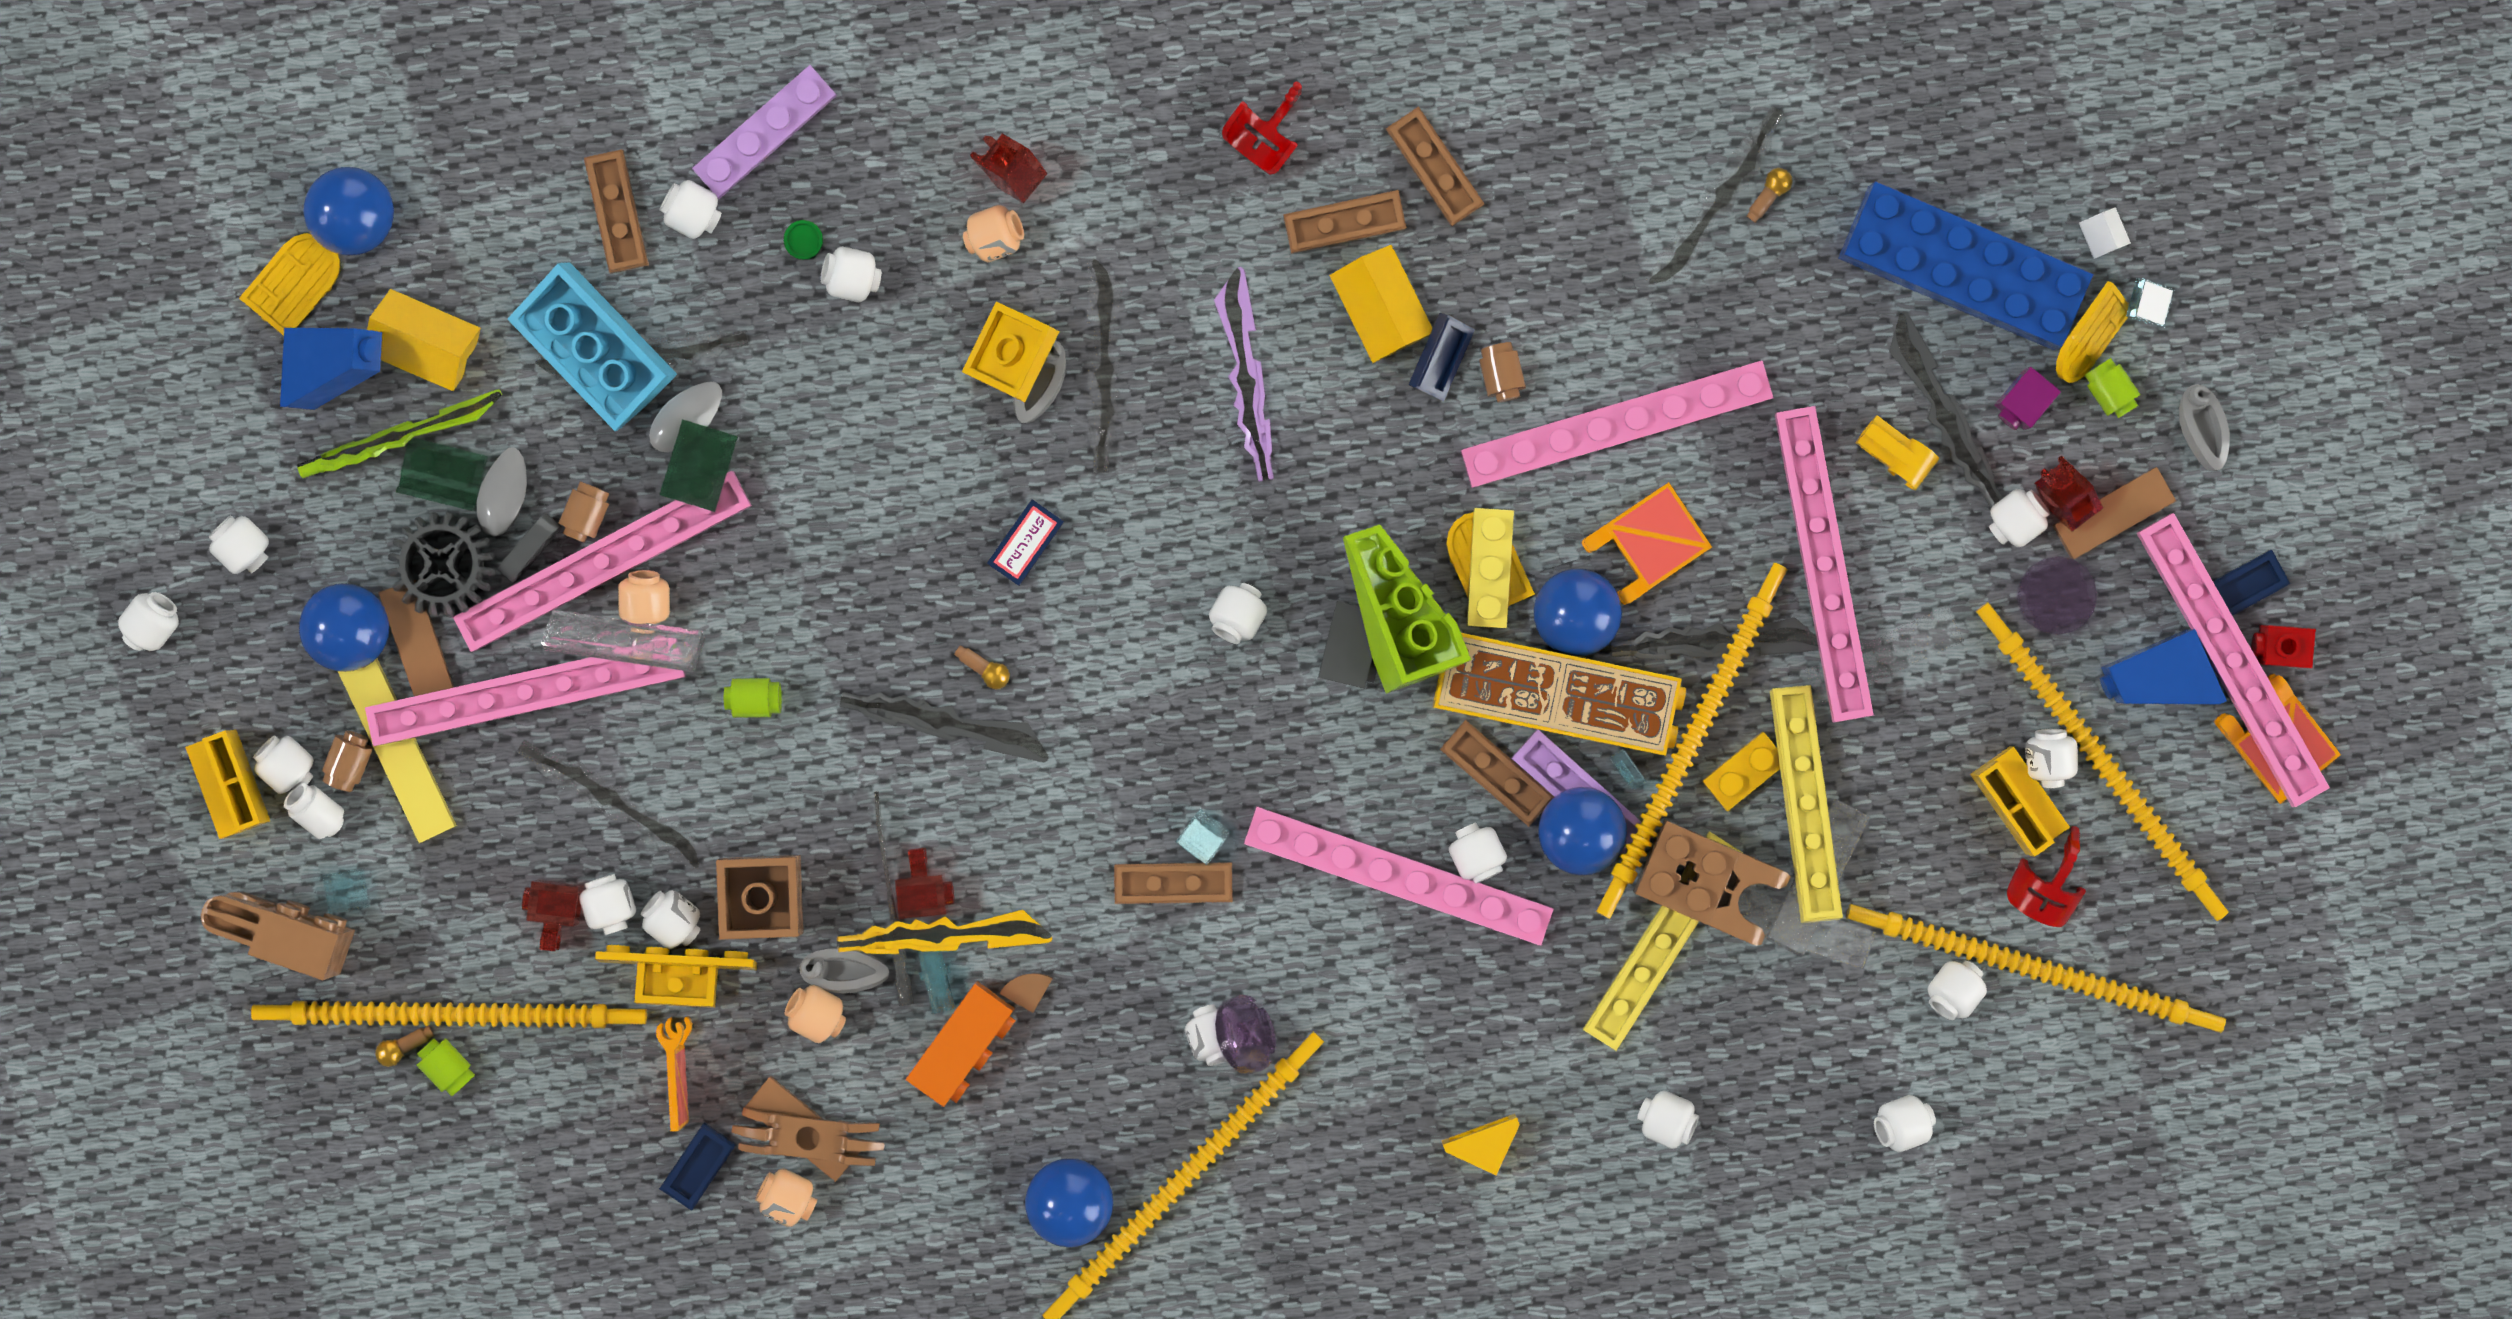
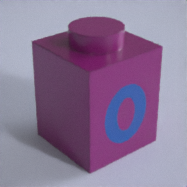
M2028 367L2019 374L1994 406L2001 411L1998 417L2007 426L2014 430H2017L2020 426L2023 430L2032 428L2061 391L2035 369Z

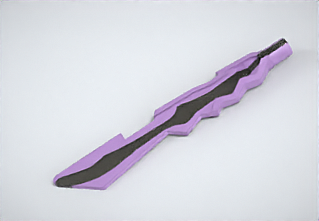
M1238 267L1216 296L1214 302L1237 365L1228 376L1238 392L1234 407L1239 410L1237 425L1246 434L1244 448L1253 456L1258 482L1274 479L1270 461L1272 454L1270 419H1264L1265 391L1261 362L1253 359L1248 335L1249 331H1256L1245 271L1243 268Z

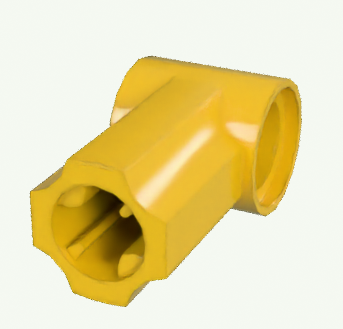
M1878 415L1872 419L1855 442L1874 458L1886 465L1888 472L1892 476H1895V474L1899 475L1907 481L1905 485L1915 491L1939 460V457L1924 444L1913 438L1908 439Z

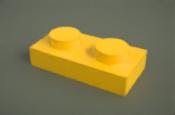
M1762 731L1704 778L1702 782L1728 812L1780 770L1778 749Z

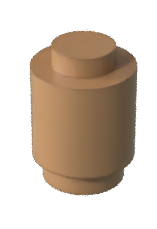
M1499 343L1481 349L1483 358L1479 362L1488 397H1496L1497 403L1519 398V391L1525 389L1526 385L1518 351H1513L1512 343Z
M580 481L577 490L572 489L558 523L565 526L563 534L584 543L587 536L596 538L609 503L606 501L610 493Z
M346 730L344 735H335L322 771L325 773L322 781L336 789L352 792L355 784H360L373 750L370 745L366 744L368 738Z

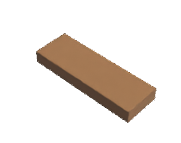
M1419 106L1386 128V131L1451 227L1484 205V202Z
M621 149L585 157L584 162L609 273L613 274L649 266L624 150Z
M1399 190L1283 214L1291 254L1407 229Z
M2154 467L2052 526L2072 560L2176 502L2160 471L2157 467Z
M392 587L378 592L382 605L386 610L389 625L413 695L419 696L455 688L427 608L422 614L414 610L418 598L408 605L404 604L402 598L408 589L396 592Z
M1464 720L1440 748L1444 754L1528 827L1554 798L1552 794L1467 720Z
M1232 862L1114 864L1115 904L1233 902Z
M772 1076L766 1080L745 1106L746 1108L763 1112L823 1119ZM764 1123L768 1127L772 1126V1123ZM803 1127L797 1133V1142L804 1149H813L819 1143V1134L812 1127ZM845 1149L844 1154L858 1155L861 1151H846ZM807 1158L835 1182L849 1166L835 1161Z

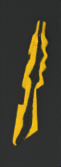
M1018 910L961 926H956L946 916L930 924L914 919L910 924L895 921L886 928L872 925L862 934L838 936L837 949L838 952L863 951L866 954H899L898 949L905 948L922 952L956 951L961 943L987 941V948L1049 943L1052 941V935L1024 910Z

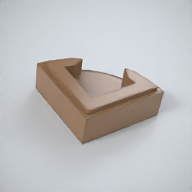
M1041 973L1024 974L1009 981L999 994L1034 1013L1053 978Z

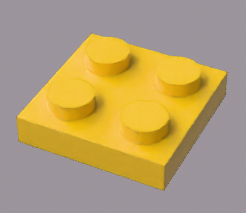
M996 301L962 372L1025 402L1060 331Z

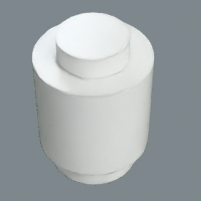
M298 784L289 792L284 801V808L288 810L289 817L317 839L335 835L343 825L344 809L314 785Z

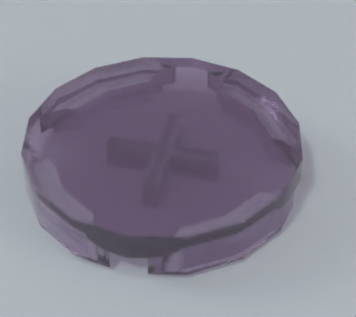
M2057 556L2041 559L2026 570L2018 586L2017 600L2019 610L2027 623L2041 632L2058 635L2073 632L2088 621L2095 609L2097 592L2095 581L2087 568L2073 559Z
M1241 994L1223 1001L1217 1010L1215 1021L1216 1037L1222 1055L1229 1065L1239 1073L1253 1074L1269 1067L1272 1062L1268 1060L1270 1054L1275 1053V1031L1269 1014L1263 1007L1258 1008L1253 1003L1257 1000L1251 996Z

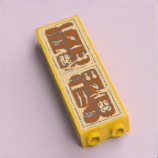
M1461 633L1471 661L1440 673L1438 677L1433 708L1666 756L1668 748L1674 749L1678 735V726L1673 725L1675 710L1682 711L1686 696V688L1680 687L1682 678Z

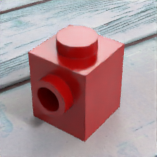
M2259 625V633H2254L2252 637L2251 650L2257 656L2260 665L2313 668L2316 629Z

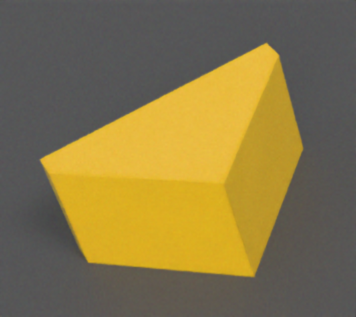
M1512 1114L1441 1141L1446 1153L1497 1175L1520 1124L1516 1115Z

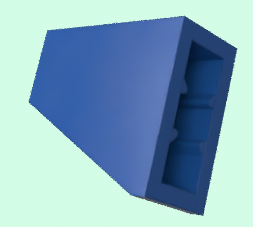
M284 328L280 407L315 410L379 373L382 332L356 328Z
M2195 629L2183 630L2101 667L2104 676L2100 678L2103 691L2108 699L2115 698L2116 703L2222 704L2227 701Z

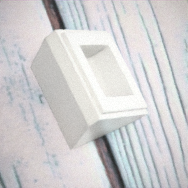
M2116 207L2079 223L2094 259L2130 244Z

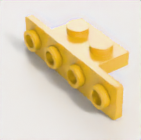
M606 945V952L596 951L595 960L601 963L637 965L634 1001L636 1004L715 1008L718 969L757 970V962L754 959H748V952L724 951V958L709 957V951L702 949H685V956L669 955L670 949L662 947H646L645 954L630 953L629 946Z

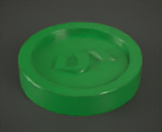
M799 220L792 223L786 229L784 246L790 255L797 259L806 260L813 258L820 252L823 245V235L816 224L807 220Z

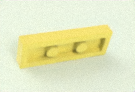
M1474 508L1467 626L1507 628L1514 510Z

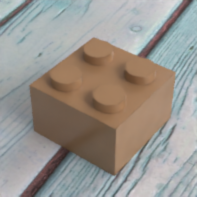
M801 855L730 857L716 860L719 940L799 937L804 933Z

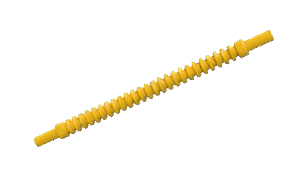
M1773 563L1758 595L1751 597L1747 604L1749 612L1742 615L1744 623L1737 625L1739 629L1738 634H1732L1734 643L1727 644L1729 652L1728 654H1722L1724 662L1723 664H1717L1718 674L1713 673L1711 675L1714 682L1706 685L1709 692L1701 695L1704 701L1702 704L1698 703L1696 705L1699 711L1697 714L1693 713L1691 715L1694 719L1693 723L1686 724V727L1689 729L1688 733L1681 734V738L1684 739L1683 743L1676 744V748L1679 750L1677 754H1671V758L1674 760L1672 764H1666L1668 772L1667 774H1661L1663 782L1655 785L1658 792L1650 795L1653 802L1645 805L1648 811L1646 814L1642 813L1640 815L1643 821L1641 824L1637 823L1635 825L1638 829L1637 833L1630 834V837L1633 839L1632 843L1625 844V848L1628 849L1627 853L1620 854V858L1623 860L1621 863H1616L1611 872V875L1614 877L1596 911L1600 915L1610 919L1626 886L1634 883L1637 877L1635 869L1642 866L1640 858L1647 857L1645 848L1652 847L1650 838L1657 837L1658 835L1655 832V828L1662 827L1661 817L1668 816L1665 809L1666 807L1673 806V803L1670 801L1671 797L1678 796L1675 790L1677 786H1683L1680 780L1682 776H1688L1685 770L1687 766H1693L1691 758L1698 756L1696 748L1703 746L1701 738L1708 736L1706 728L1714 725L1711 722V718L1718 717L1717 707L1724 706L1721 701L1722 697L1729 696V693L1726 691L1727 687L1734 686L1731 679L1739 676L1736 670L1738 667L1744 666L1741 660L1743 657L1749 656L1746 650L1748 647L1752 648L1754 646L1751 640L1753 637L1757 638L1759 636L1757 628L1764 627L1762 619L1768 618L1773 609L1770 603L1788 570L1784 566Z
M1989 602L1982 605L1976 612L2000 642L1998 644L2000 651L2004 655L2009 654L2011 656L2009 662L2011 664L2017 663L2016 671L2018 673L2024 672L2025 674L2023 680L2031 681L2030 689L2038 690L2037 698L2045 699L2044 707L2052 708L2051 716L2059 717L2058 725H2065L2067 734L2071 733L2073 735V738L2080 745L2078 751L2086 752L2085 760L2093 761L2092 769H2099L2101 772L2099 778L2107 779L2106 787L2114 788L2113 796L2121 797L2119 804H2126L2128 806L2126 813H2133L2135 815L2133 822H2140L2142 824L2140 831L2148 832L2147 840L2155 841L2154 849H2161V858H2168V867L2174 866L2176 868L2175 876H2182L2181 884L2184 888L2196 894L2216 921L2224 918L2229 911L2205 882L2207 876L2201 868L2195 869V860L2187 859L2188 851L2180 850L2181 842L2173 841L2174 833L2168 834L2166 832L2167 824L2161 825L2159 823L2160 815L2154 816L2152 814L2154 811L2153 806L2147 807L2145 805L2147 798H2140L2138 796L2140 789H2133L2131 787L2133 780L2127 781L2124 778L2126 771L2120 772L2118 770L2119 762L2113 763L2111 761L2113 755L2104 752L2106 746L2097 743L2099 737L2090 734L2092 728L2085 727L2083 725L2085 719H2079L2076 716L2078 710H2072L2069 707L2071 701H2065L2062 698L2064 692H2058L2056 690L2058 684L2049 681L2051 675L2042 672L2044 666L2036 665L2037 657L2029 656L2030 648L2022 646L2024 640L2018 632H2011Z
M1850 904L1847 909V919L1883 929V934L1895 938L1899 934L1902 935L1901 937L1904 941L1910 937L1914 944H1917L1919 941H1923L1924 947L1933 944L1934 950H1939L1940 947H1943L1946 954H1949L1952 950L1955 951V956L1960 957L1962 954L1966 955L1967 960L1975 957L1979 964L1985 960L1989 967L1998 964L1999 970H2003L2005 967L2009 968V973H2014L2018 970L2022 977L2027 973L2030 974V979L2032 980L2040 977L2042 983L2051 980V984L2054 987L2061 983L2064 990L2073 987L2074 993H2078L2080 990H2083L2085 996L2093 993L2094 998L2097 1000L2103 996L2107 1003H2110L2112 1000H2115L2117 1006L2126 1003L2127 1009H2132L2136 1006L2139 1013H2142L2144 1010H2148L2149 1016L2158 1013L2160 1019H2164L2167 1016L2169 1021L2175 1024L2182 1025L2184 1022L2220 1033L2225 1028L2226 1018L2191 1008L2186 1001L2175 999L2171 1002L2169 996L2160 999L2159 993H2154L2150 996L2149 991L2146 989L2138 992V987L2133 986L2131 989H2128L2126 983L2118 986L2114 979L2107 983L2104 976L2095 979L2094 973H2090L2088 976H2085L2084 970H2079L2075 973L2074 968L2071 966L2065 970L2061 963H2058L2056 966L2052 965L2051 960L2042 963L2041 957H2036L2035 960H2032L2029 953H2026L2023 957L2020 956L2019 950H2015L2013 953H2010L2008 947L2000 950L1996 943L1990 947L1986 940L1977 943L1976 937H1972L1971 940H1967L1966 934H1961L1960 937H1957L1956 932L1953 930L1947 934L1945 933V928L1940 927L1939 930H1935L1933 924L1925 927L1923 921H1918L1917 924H1914L1911 917L1903 920V916L1895 912H1889L1886 915L1854 904Z
M296 1000L292 1002V1005L253 1004L251 1018L252 1020L291 1021L293 1025H305L308 1021H311L312 1025H316L320 1020L324 1025H328L329 1021H333L335 1025H339L341 1021H344L347 1026L352 1021H356L358 1026L362 1025L363 1021H367L369 1026H372L375 1021H378L380 1026L385 1025L386 1021H389L391 1026H395L397 1021H400L402 1026H406L410 1021L414 1026H417L419 1022H423L425 1026L435 1022L437 1027L442 1022H446L448 1027L452 1026L453 1022H457L459 1027H462L464 1022H468L470 1027H473L476 1022H479L481 1027H485L487 1022H490L492 1027H496L500 1022L504 1027H507L509 1023H513L515 1027H519L520 1023H525V1026L529 1028L532 1023H536V1026L540 1028L543 1023H547L548 1027L552 1028L554 1023H558L559 1027L563 1028L565 1023H569L571 1028H575L576 1024L580 1023L582 1028H586L588 1024H591L593 1028H605L607 1024L646 1025L647 1009L607 1008L606 1004H594L592 1008H588L587 1004H583L581 1008H577L576 1004H572L570 1008H566L563 1003L559 1005V1008H554L552 1003L548 1005V1008H543L541 1003L537 1004L536 1008H532L530 1003H527L525 1008H521L519 1003H516L513 1008H510L509 1004L505 1003L500 1008L497 1003H493L491 1007H487L486 1003L476 1007L473 1002L469 1004V1007H465L462 1002L457 1007H453L451 1002L447 1003L446 1007H442L440 1002L436 1003L435 1007H431L429 1002H426L423 1007H420L419 1003L415 1002L410 1007L407 1002H403L401 1006H397L396 1002L386 1006L383 1001L379 1003V1006H375L372 1001L367 1006H364L361 1001L357 1002L356 1006H353L350 1001L346 1002L345 1006H341L339 1001H336L333 1006L328 1001H325L320 1006L317 1001H313L311 1005H308L307 1001Z
M1313 1031L1287 1059L1281 1058L1274 1066L1276 1071L1274 1073H1267L1268 1080L1259 1081L1261 1087L1258 1090L1256 1088L1251 1090L1253 1093L1252 1097H1244L1245 1104L1243 1106L1236 1105L1238 1111L1235 1114L1231 1112L1228 1114L1229 1121H1221L1222 1128L1220 1130L1213 1129L1214 1136L1212 1138H1205L1206 1145L1197 1146L1199 1152L1196 1155L1190 1153L1191 1160L1188 1163L1186 1161L1182 1162V1170H1174L1175 1177L1173 1179L1168 1177L1166 1179L1168 1184L1165 1187L1162 1185L1158 1187L1159 1194H1151L1152 1201L1150 1203L1143 1202L1144 1209L1142 1211H1135L1137 1215L1135 1219H1127L1129 1225L1127 1227L1121 1226V1233L1119 1235H1112V1243H1104L1106 1249L1103 1252L1100 1250L1096 1252L1097 1259H1089L1090 1266L1088 1268L1081 1267L1082 1274H1075L1068 1281L1069 1287L1042 1316L1045 1319H1060L1079 1298L1085 1299L1093 1291L1091 1286L1093 1284H1100L1098 1278L1100 1276L1106 1277L1108 1275L1106 1272L1108 1268H1115L1114 1261H1122L1123 1256L1121 1254L1124 1251L1127 1253L1131 1251L1130 1244H1138L1137 1237L1139 1235L1146 1236L1145 1229L1147 1227H1154L1153 1220H1161V1212H1169L1168 1205L1170 1203H1177V1195L1184 1196V1188L1186 1186L1189 1188L1193 1187L1191 1181L1194 1178L1197 1180L1201 1178L1200 1171H1208L1207 1164L1209 1162L1216 1163L1215 1156L1217 1154H1224L1223 1147H1231L1230 1140L1232 1138L1238 1139V1132L1240 1130H1247L1246 1123L1255 1122L1253 1116L1256 1113L1259 1115L1263 1113L1261 1110L1262 1106H1270L1269 1099L1271 1097L1278 1098L1276 1092L1279 1089L1285 1090L1286 1086L1284 1084L1287 1081L1292 1083L1299 1076L1298 1069L1320 1048L1324 1040Z

